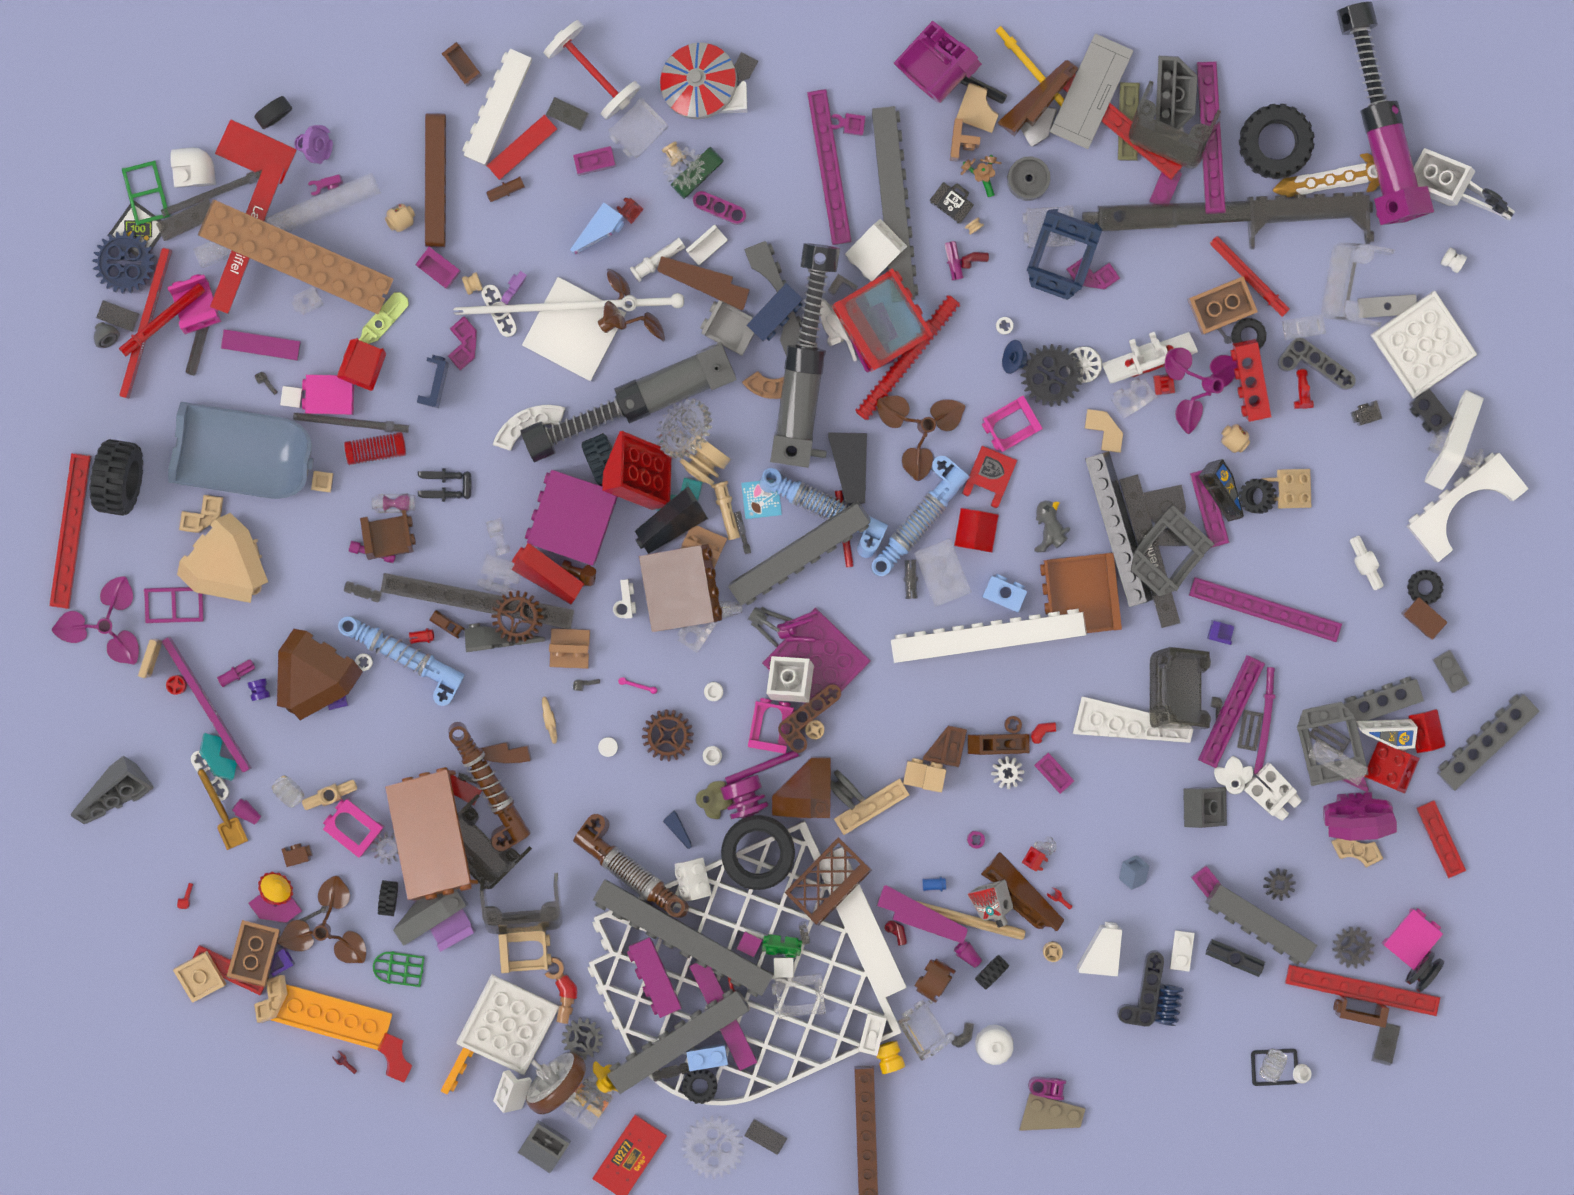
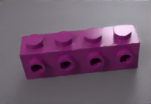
M649 936L629 945L627 954L630 961H635L637 968L635 972L638 979H643L645 986H643L645 995L651 997L653 1001L651 1008L654 1014H658L662 1018L680 1010L682 1006L651 937Z

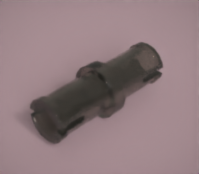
M911 559V567L910 560H904L905 577H903V581L905 582V599H911V591L912 598L917 599V581H919V578L916 576V559Z

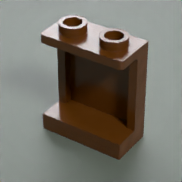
M1339 995V998L1335 999L1333 1010H1335V1014L1339 1018L1386 1028L1389 1014L1387 1006L1377 1004L1375 1014L1347 1009L1348 1000L1344 996Z

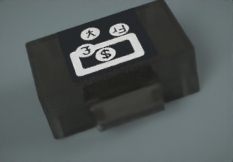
M943 182L930 199L931 204L956 221L957 224H961L974 207V204L967 200L969 192L958 183L950 187ZM955 189H959L961 192L965 194V196L963 197L962 195H960L958 192L955 191Z

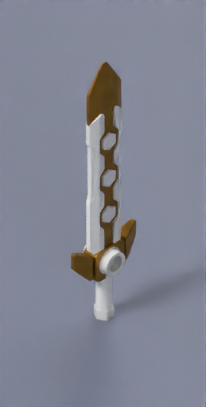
M1365 153L1360 154V157L1367 164L1283 178L1273 188V192L1287 198L1368 182L1370 183L1366 192H1373L1380 184L1373 156Z

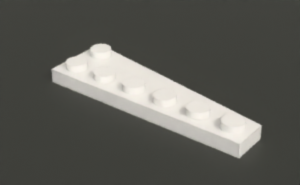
M1081 696L1073 734L1190 743L1195 724Z

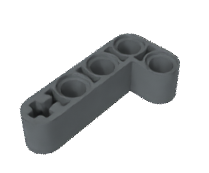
M1303 338L1292 340L1278 359V366L1283 371L1293 370L1301 360L1342 390L1352 388L1356 381L1355 376L1350 371ZM1297 341L1301 342L1304 346L1301 352H1297L1294 349V344ZM1311 353L1318 354L1319 361L1317 363L1310 361ZM1285 357H1289L1292 360L1290 368H1286L1282 363ZM1328 364L1333 365L1335 368V372L1332 375L1327 374L1325 371V367ZM1338 374L1343 378L1348 376L1350 384L1343 385V380L1340 377L1336 378V380L1334 377Z

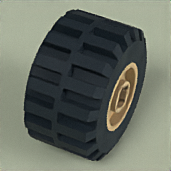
M604 433L582 442L585 458L599 486H603V471L613 449L608 437Z

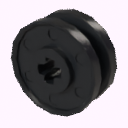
M1431 950L1422 958L1414 970H1410L1405 979V982L1409 985L1418 980L1415 989L1419 993L1426 989L1435 979L1445 962L1438 958L1432 963L1435 953Z

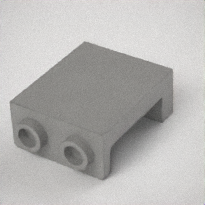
M720 300L718 303L714 301L709 310L712 313L709 320L705 318L700 327L703 330L701 334L717 343L721 342L726 348L743 356L755 334L746 326L753 317Z

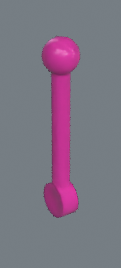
M624 677L618 680L620 685L627 684L650 691L652 694H656L658 691L656 687H648L627 681Z

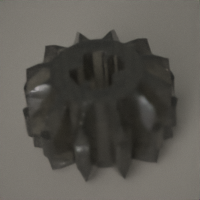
M1276 868L1275 875L1270 870L1268 873L1271 878L1264 877V880L1269 883L1263 884V888H1270L1265 892L1266 895H1270L1273 892L1271 899L1275 900L1278 895L1279 900L1283 901V894L1290 898L1288 890L1295 892V889L1290 887V885H1295L1296 881H1289L1293 874L1286 876V869H1283L1280 874V869ZM1277 880L1284 881V884H1282L1283 887L1281 889L1278 887L1275 888V885H1277L1275 882Z

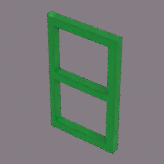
M156 161L122 168L136 226L170 217ZM153 166L158 188L132 194L126 172ZM159 192L165 214L139 220L133 198Z

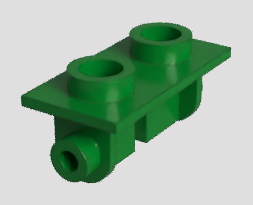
M764 935L763 943L766 944H763L762 951L766 952V954H785L786 957L790 958L800 956L802 940H799V938L785 936V942L781 943V936Z

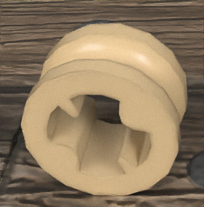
M979 217L965 226V229H969L970 235L984 226L983 223L979 222Z

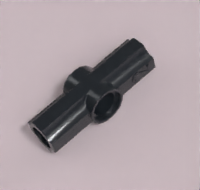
M1211 939L1205 953L1210 957L1257 977L1260 976L1265 965V961L1214 939ZM1234 953H1239L1240 960L1237 963H1232L1230 960L1231 955Z

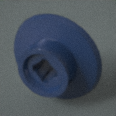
M1012 340L1004 350L1002 367L1008 374L1023 368L1027 362L1028 355L1020 341Z

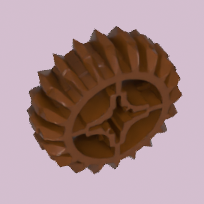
M520 590L516 591L515 597L512 591L509 592L510 598L503 594L502 599L504 602L502 603L500 600H497L496 603L500 607L492 608L494 611H498L497 614L491 615L492 618H497V621L492 622V625L499 624L500 627L495 631L500 632L503 630L501 638L508 634L509 642H511L512 637H515V643H519V637H522L523 642H526L527 638L525 635L528 634L529 638H534L531 632L539 633V630L535 627L536 625L540 627L543 625L541 622H538V619H544L543 615L538 616V612L543 611V608L536 609L535 606L539 605L540 602L532 603L531 601L535 597L533 595L527 599L528 592H524L523 597L520 596ZM520 600L516 610L504 609L511 601ZM525 603L531 607L533 619L524 614ZM520 610V616L527 620L522 619L515 624V617L508 613L516 614ZM502 614L511 619L510 630L503 624ZM521 622L531 624L528 630L522 633H515Z
M665 709L664 716H662L661 711H657V719L653 714L650 716L653 720L652 723L646 720L645 723L650 727H643L642 730L648 732V735H642V739L648 738V741L644 742L643 745L647 746L650 744L651 747L647 752L650 753L654 750V758L661 754L660 761H663L665 755L667 756V761L670 762L671 755H674L675 760H678L677 753L684 756L685 753L682 749L690 750L686 743H693V740L688 739V736H693L694 732L687 731L692 728V725L685 726V723L689 721L688 718L683 721L680 720L683 716L682 713L677 718L675 717L676 710H673L672 714L668 715L669 711ZM670 719L678 724L672 728H666L660 721ZM656 725L661 736L656 742H653L652 730ZM682 728L684 739L680 746L675 739V733ZM676 729L671 735L673 742L671 740L668 741V739L660 742L665 735V730L669 732V730ZM663 743H669L675 750L663 751L658 747Z

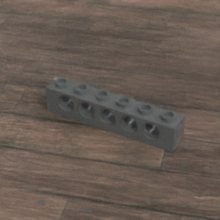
M1515 694L1508 701L1510 704L1505 709L1503 707L1494 714L1496 717L1491 722L1489 720L1480 727L1481 731L1477 735L1473 734L1466 740L1467 745L1463 748L1459 747L1452 753L1454 757L1450 761L1445 760L1439 765L1437 774L1452 790L1458 789L1539 712L1524 694ZM1513 709L1519 711V717L1515 720L1510 716ZM1500 722L1505 724V730L1502 733L1496 730V726ZM1486 735H1489L1491 738V743L1488 746H1484L1482 743V739ZM1470 749L1477 751L1476 758L1470 759L1468 757ZM1457 762H1461L1463 769L1461 772L1456 773L1454 765Z

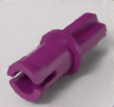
M956 242L945 243L948 258L946 263L949 264L951 280L964 278L960 264L962 260L959 259Z
M251 659L236 667H231V670L218 676L217 679L220 685L225 687L237 679L241 680L240 677L253 671L255 665Z

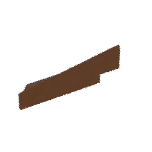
M1065 60L1001 118L998 124L1014 137L1026 122L1033 127L1079 68L1070 61Z

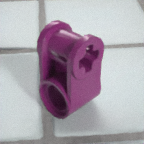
M1033 1077L1028 1083V1088L1035 1096L1064 1100L1063 1089L1066 1080ZM1041 1082L1043 1085L1042 1089L1034 1091V1083Z

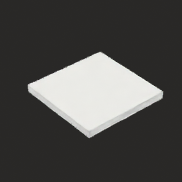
M557 277L544 303L603 300ZM604 308L540 311L522 346L591 381L618 328L615 327L608 333L601 330L598 320L603 317ZM618 309L620 314L625 317L626 312Z
M1432 291L1370 334L1413 399L1477 355L1436 291Z
M491 974L456 1043L525 1075L559 1009V1005Z

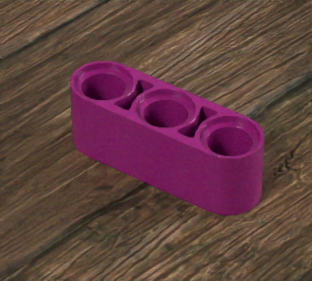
M703 191L697 192L693 196L694 206L703 212L734 225H741L746 220V212L740 206ZM699 196L707 198L705 205L700 206L696 203ZM717 203H722L725 206V210L722 213H717L714 210V206ZM734 211H741L743 218L735 221L732 218V214Z

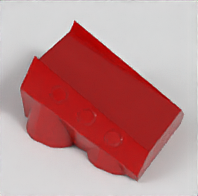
M358 338L351 339L344 353L337 377L373 391L386 352L383 348H377L360 341Z

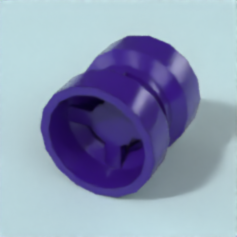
M266 678L247 683L248 688L252 692V701L271 697L270 692L266 690Z

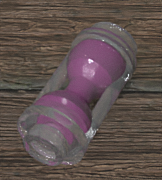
M410 493L376 494L375 498H372V509H375L376 513H402V510L410 513V511H415V495H410Z

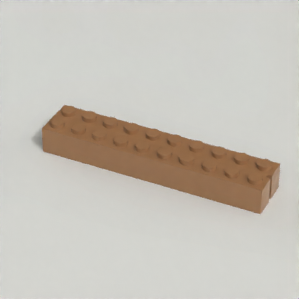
M212 200L198 232V236L376 314H379L385 300L382 295L388 294L394 280L391 277L216 200Z

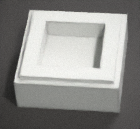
M283 386L280 405L300 408L303 389Z
M774 958V978L794 977L793 958Z

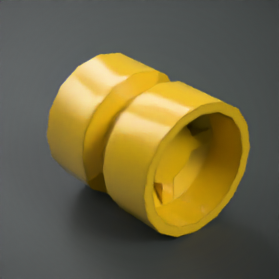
M897 1040L881 1044L876 1057L881 1060L879 1066L882 1074H888L906 1067L903 1057L898 1055L900 1048Z

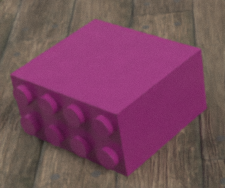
M551 470L550 473H546L543 482L546 484L544 491L539 493L537 502H540L538 510L534 509L531 520L534 522L532 528L528 527L525 539H528L527 543L595 566L618 497L602 491V486Z

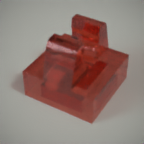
M625 197L623 200L626 204L622 208L617 206L618 213L623 215L632 224L643 211V208L633 199Z

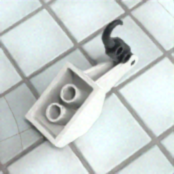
M1426 148L1423 149L1414 166L1418 187L1428 186L1431 199L1447 206H1455L1461 199L1495 213L1504 219L1511 220L1515 211L1507 206L1508 203L1498 193L1488 188L1482 189L1471 181L1475 173L1471 166ZM1466 188L1484 198L1485 203L1464 194Z

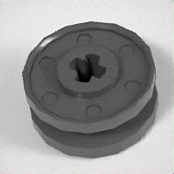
M837 769L834 775L838 781L835 783L831 780V790L843 803L853 810L855 805L851 799L855 797L862 802L865 798L849 779Z

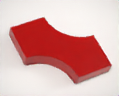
M385 1032L377 1050L386 1058V1075L405 1083L412 1065L405 1060L402 1053L404 1040Z

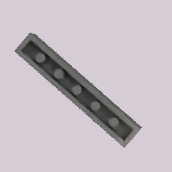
M1219 883L1215 885L1205 901L1209 905V910L1217 915L1219 912L1226 915L1224 917L1225 920L1233 925L1235 922L1242 925L1241 930L1249 935L1251 932L1258 935L1257 940L1265 945L1267 942L1274 945L1273 950L1281 955L1284 952L1290 955L1288 959L1297 965L1300 962L1306 965L1317 947L1309 939Z

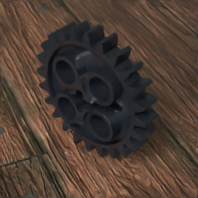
M1054 344L1050 345V349L1043 345V351L1036 348V355L1029 353L1032 359H1027L1026 363L1028 365L1022 368L1026 370V373L1020 374V376L1026 377V380L1021 382V384H1027L1028 387L1024 391H1031L1029 398L1036 396L1035 402L1038 403L1042 400L1043 406L1049 401L1050 407L1054 406V402L1061 406V400L1068 403V396L1075 398L1072 392L1080 391L1076 386L1083 383L1078 381V378L1084 377V375L1078 374V371L1083 369V367H1077L1076 364L1080 360H1073L1075 353L1068 355V348L1062 351L1061 345L1055 349ZM1047 357L1053 359V365L1050 368L1044 365V360ZM1040 366L1048 372L1055 371L1054 375L1066 381L1067 385L1060 383L1056 379L1049 380L1050 376L1038 370L1037 367ZM1067 366L1070 369V374L1064 378L1061 376L1060 371L1063 367ZM1040 373L1043 375L1044 380L1041 384H1036L1034 377ZM1054 383L1060 386V392L1057 394L1051 392V386Z

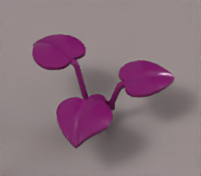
M1178 347L1167 352L1165 370L1168 376L1174 380H1182L1186 373L1202 380V387L1206 391L1192 397L1191 400L1184 399L1178 404L1175 416L1185 433L1190 434L1196 428L1203 413L1202 403L1195 400L1204 396H1211L1212 393L1219 394L1223 391L1224 387L1233 381L1235 377L1234 369L1237 367L1236 361H1232L1231 356H1216L1210 363V371L1213 374L1203 377L1188 370L1192 365V355L1187 349Z
M125 576L110 580L102 588L100 600L104 605H110L106 617L99 619L96 625L85 624V618L82 614L76 611H69L64 613L52 627V632L58 638L69 643L83 641L87 636L85 628L97 629L102 634L109 633L114 638L107 643L108 656L119 663L134 665L137 662L139 646L136 637L126 630L116 635L112 632L113 624L109 619L113 607L117 610H124L132 603L133 591Z

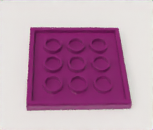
M814 608L811 612L817 611L818 613L809 617L813 618V621L797 626V632L793 635L794 637L815 638V642H787L785 638L762 662L770 671L771 656L810 659L814 665L810 699L830 684L838 685L842 692L871 661L817 608ZM830 688L829 694L826 697L824 696V693L820 696L824 698L826 704H828L830 702L827 699L831 696H833L834 698L837 697L836 692L838 690H832ZM814 700L812 707L815 710H820L823 707V703L821 700Z

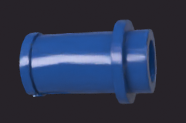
M942 876L937 879H922L923 891L940 890L943 892V890H946V878H942Z

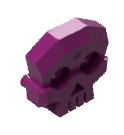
M1372 792L1355 793V795L1354 793H1349L1348 795L1337 794L1336 802L1323 806V821L1325 826H1328L1329 837L1355 841L1380 839L1397 833V821L1391 802L1373 799Z

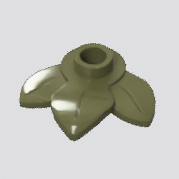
M714 781L708 785L707 789L699 791L696 795V804L703 808L705 814L711 819H720V810H725L734 803L732 799L724 800L720 788L726 786V782ZM704 796H708L709 798L708 802L706 803L703 802Z

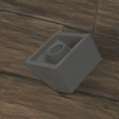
M1226 787L1183 789L1184 827L1207 828L1227 826Z

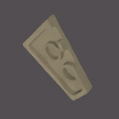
M1029 1093L1019 1131L1080 1128L1085 1108Z

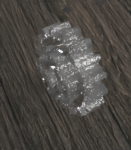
M678 147L677 153L670 151L672 157H665L668 164H663V167L667 168V171L663 172L664 175H669L667 182L673 180V187L679 184L680 189H683L684 185L691 189V183L697 186L696 179L702 180L703 177L700 173L705 172V169L700 167L704 165V161H699L701 155L695 156L694 149L688 152V147H685L684 151H681ZM684 155L693 158L695 161H687ZM678 158L676 166L671 168L672 162ZM681 160H683L686 166H689L686 170L687 177H685L682 170H679L682 164ZM697 169L695 176L690 179L692 170ZM678 174L682 176L684 181L676 179L673 175Z

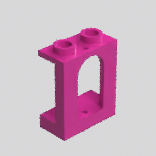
M1024 395L983 418L984 423L981 424L987 434L991 433L994 438L991 442L996 451L1000 449L1001 452L1043 429ZM1021 408L1030 425L1006 439L998 438L993 431L995 423Z
M760 698V701L755 703L748 747L786 754L787 743L780 734L778 744L760 741V730L763 714L767 708H778L782 713V720H784L793 713L794 707H790L791 703L779 701L778 705L772 704L770 699ZM788 723L783 724L781 727L782 732L789 734L791 725Z
M347 798L345 801L342 799L335 807L337 812L333 816L330 814L323 822L326 825L323 830L360 858L385 826L380 822H376L350 801L351 799ZM340 813L351 814L371 830L360 845L336 827L335 819Z

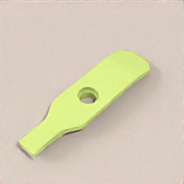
M394 292L381 307L379 314H375L363 327L359 340L367 344L378 341L409 306L408 298L401 292ZM378 320L382 322V327L380 328L375 326Z

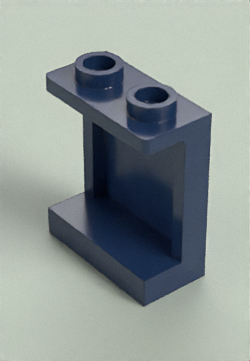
M432 355V358L427 357L426 361L437 364L430 398L418 395L417 403L439 408L449 363L445 361L446 358Z

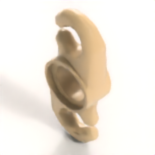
M544 696L542 697L543 718L553 744H556V722L548 699Z

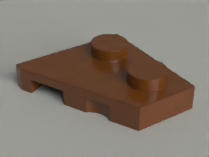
M948 725L923 756V760L959 767L967 729Z

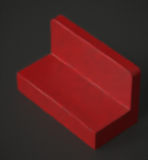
M1437 709L1408 716L1418 727L1415 744L1417 753L1445 747Z

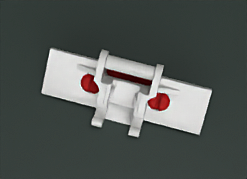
M1155 332L1149 333L1151 343L1139 347L1136 345L1135 339L1129 340L1132 353L1102 363L1110 384L1164 367L1166 354L1171 349L1182 347L1187 349L1191 355L1197 353L1198 350L1190 333L1187 332L1159 342Z

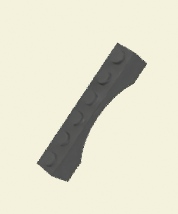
M763 241L744 249L751 268L763 275L778 292L786 284V280H781L779 273L782 270L778 261L774 263L772 255L775 252L771 243L767 245V242ZM794 311L788 315L790 320L783 326L780 337L786 357L787 345L800 343L798 337L801 336L799 330L802 327L800 324L802 321L800 316H795Z

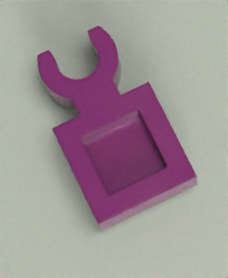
M849 113L845 114V118H842L839 114L831 116V118L838 120V125H831V129L837 130L841 127L844 128V134L863 136L865 116Z

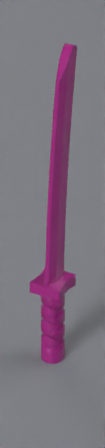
M1267 667L1266 694L1263 696L1265 698L1263 722L1253 771L1255 775L1263 767L1272 705L1273 699H1275V694H1273L1275 667Z

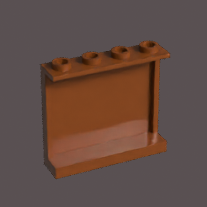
M1113 553L1043 560V564L1040 565L1041 576H1045V584H1042L1043 595H1047L1048 603H1044L1045 614L1059 611L1060 615L1068 614L1067 610L1079 609V612H1084L1087 633L1122 630Z

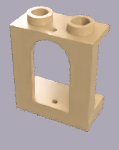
M546 930L500 933L501 973L548 970L549 965H552L551 954H548L547 946H550V934L546 935ZM538 941L543 945V956L536 960L510 961L508 942Z

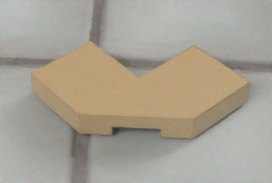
M1087 409L1084 429L1103 431L1101 450L1121 453L1123 433L1113 419L1105 411Z
M204 495L201 514L182 511L179 530L200 533L211 525L215 519L221 517L224 498Z
M285 975L268 979L266 984L268 999L254 1004L257 1023H263L277 1017L287 996Z

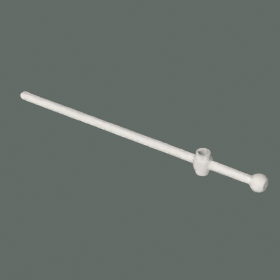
M676 293L672 297L636 299L633 295H627L623 300L456 307L453 310L464 311L454 312L455 315L596 309L604 308L605 303L611 301L617 308L622 307L626 311H633L639 306L672 305L674 308H682L684 306V296ZM627 301H631L632 305H628Z

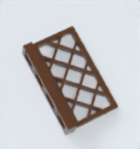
M838 837L784 893L819 926L865 879L872 869ZM838 843L844 848V857H833V848ZM823 859H831V870L820 871V862ZM833 859H844V870H833ZM847 859H855L860 865L855 870H847ZM809 873H817V884H806V876ZM820 873H831V884H820ZM833 873H844V881L841 884H833ZM831 886V895L828 898H820V887ZM796 887H804V898H795L791 892ZM806 887H817V898H806ZM806 900H817V909L812 914L806 909Z

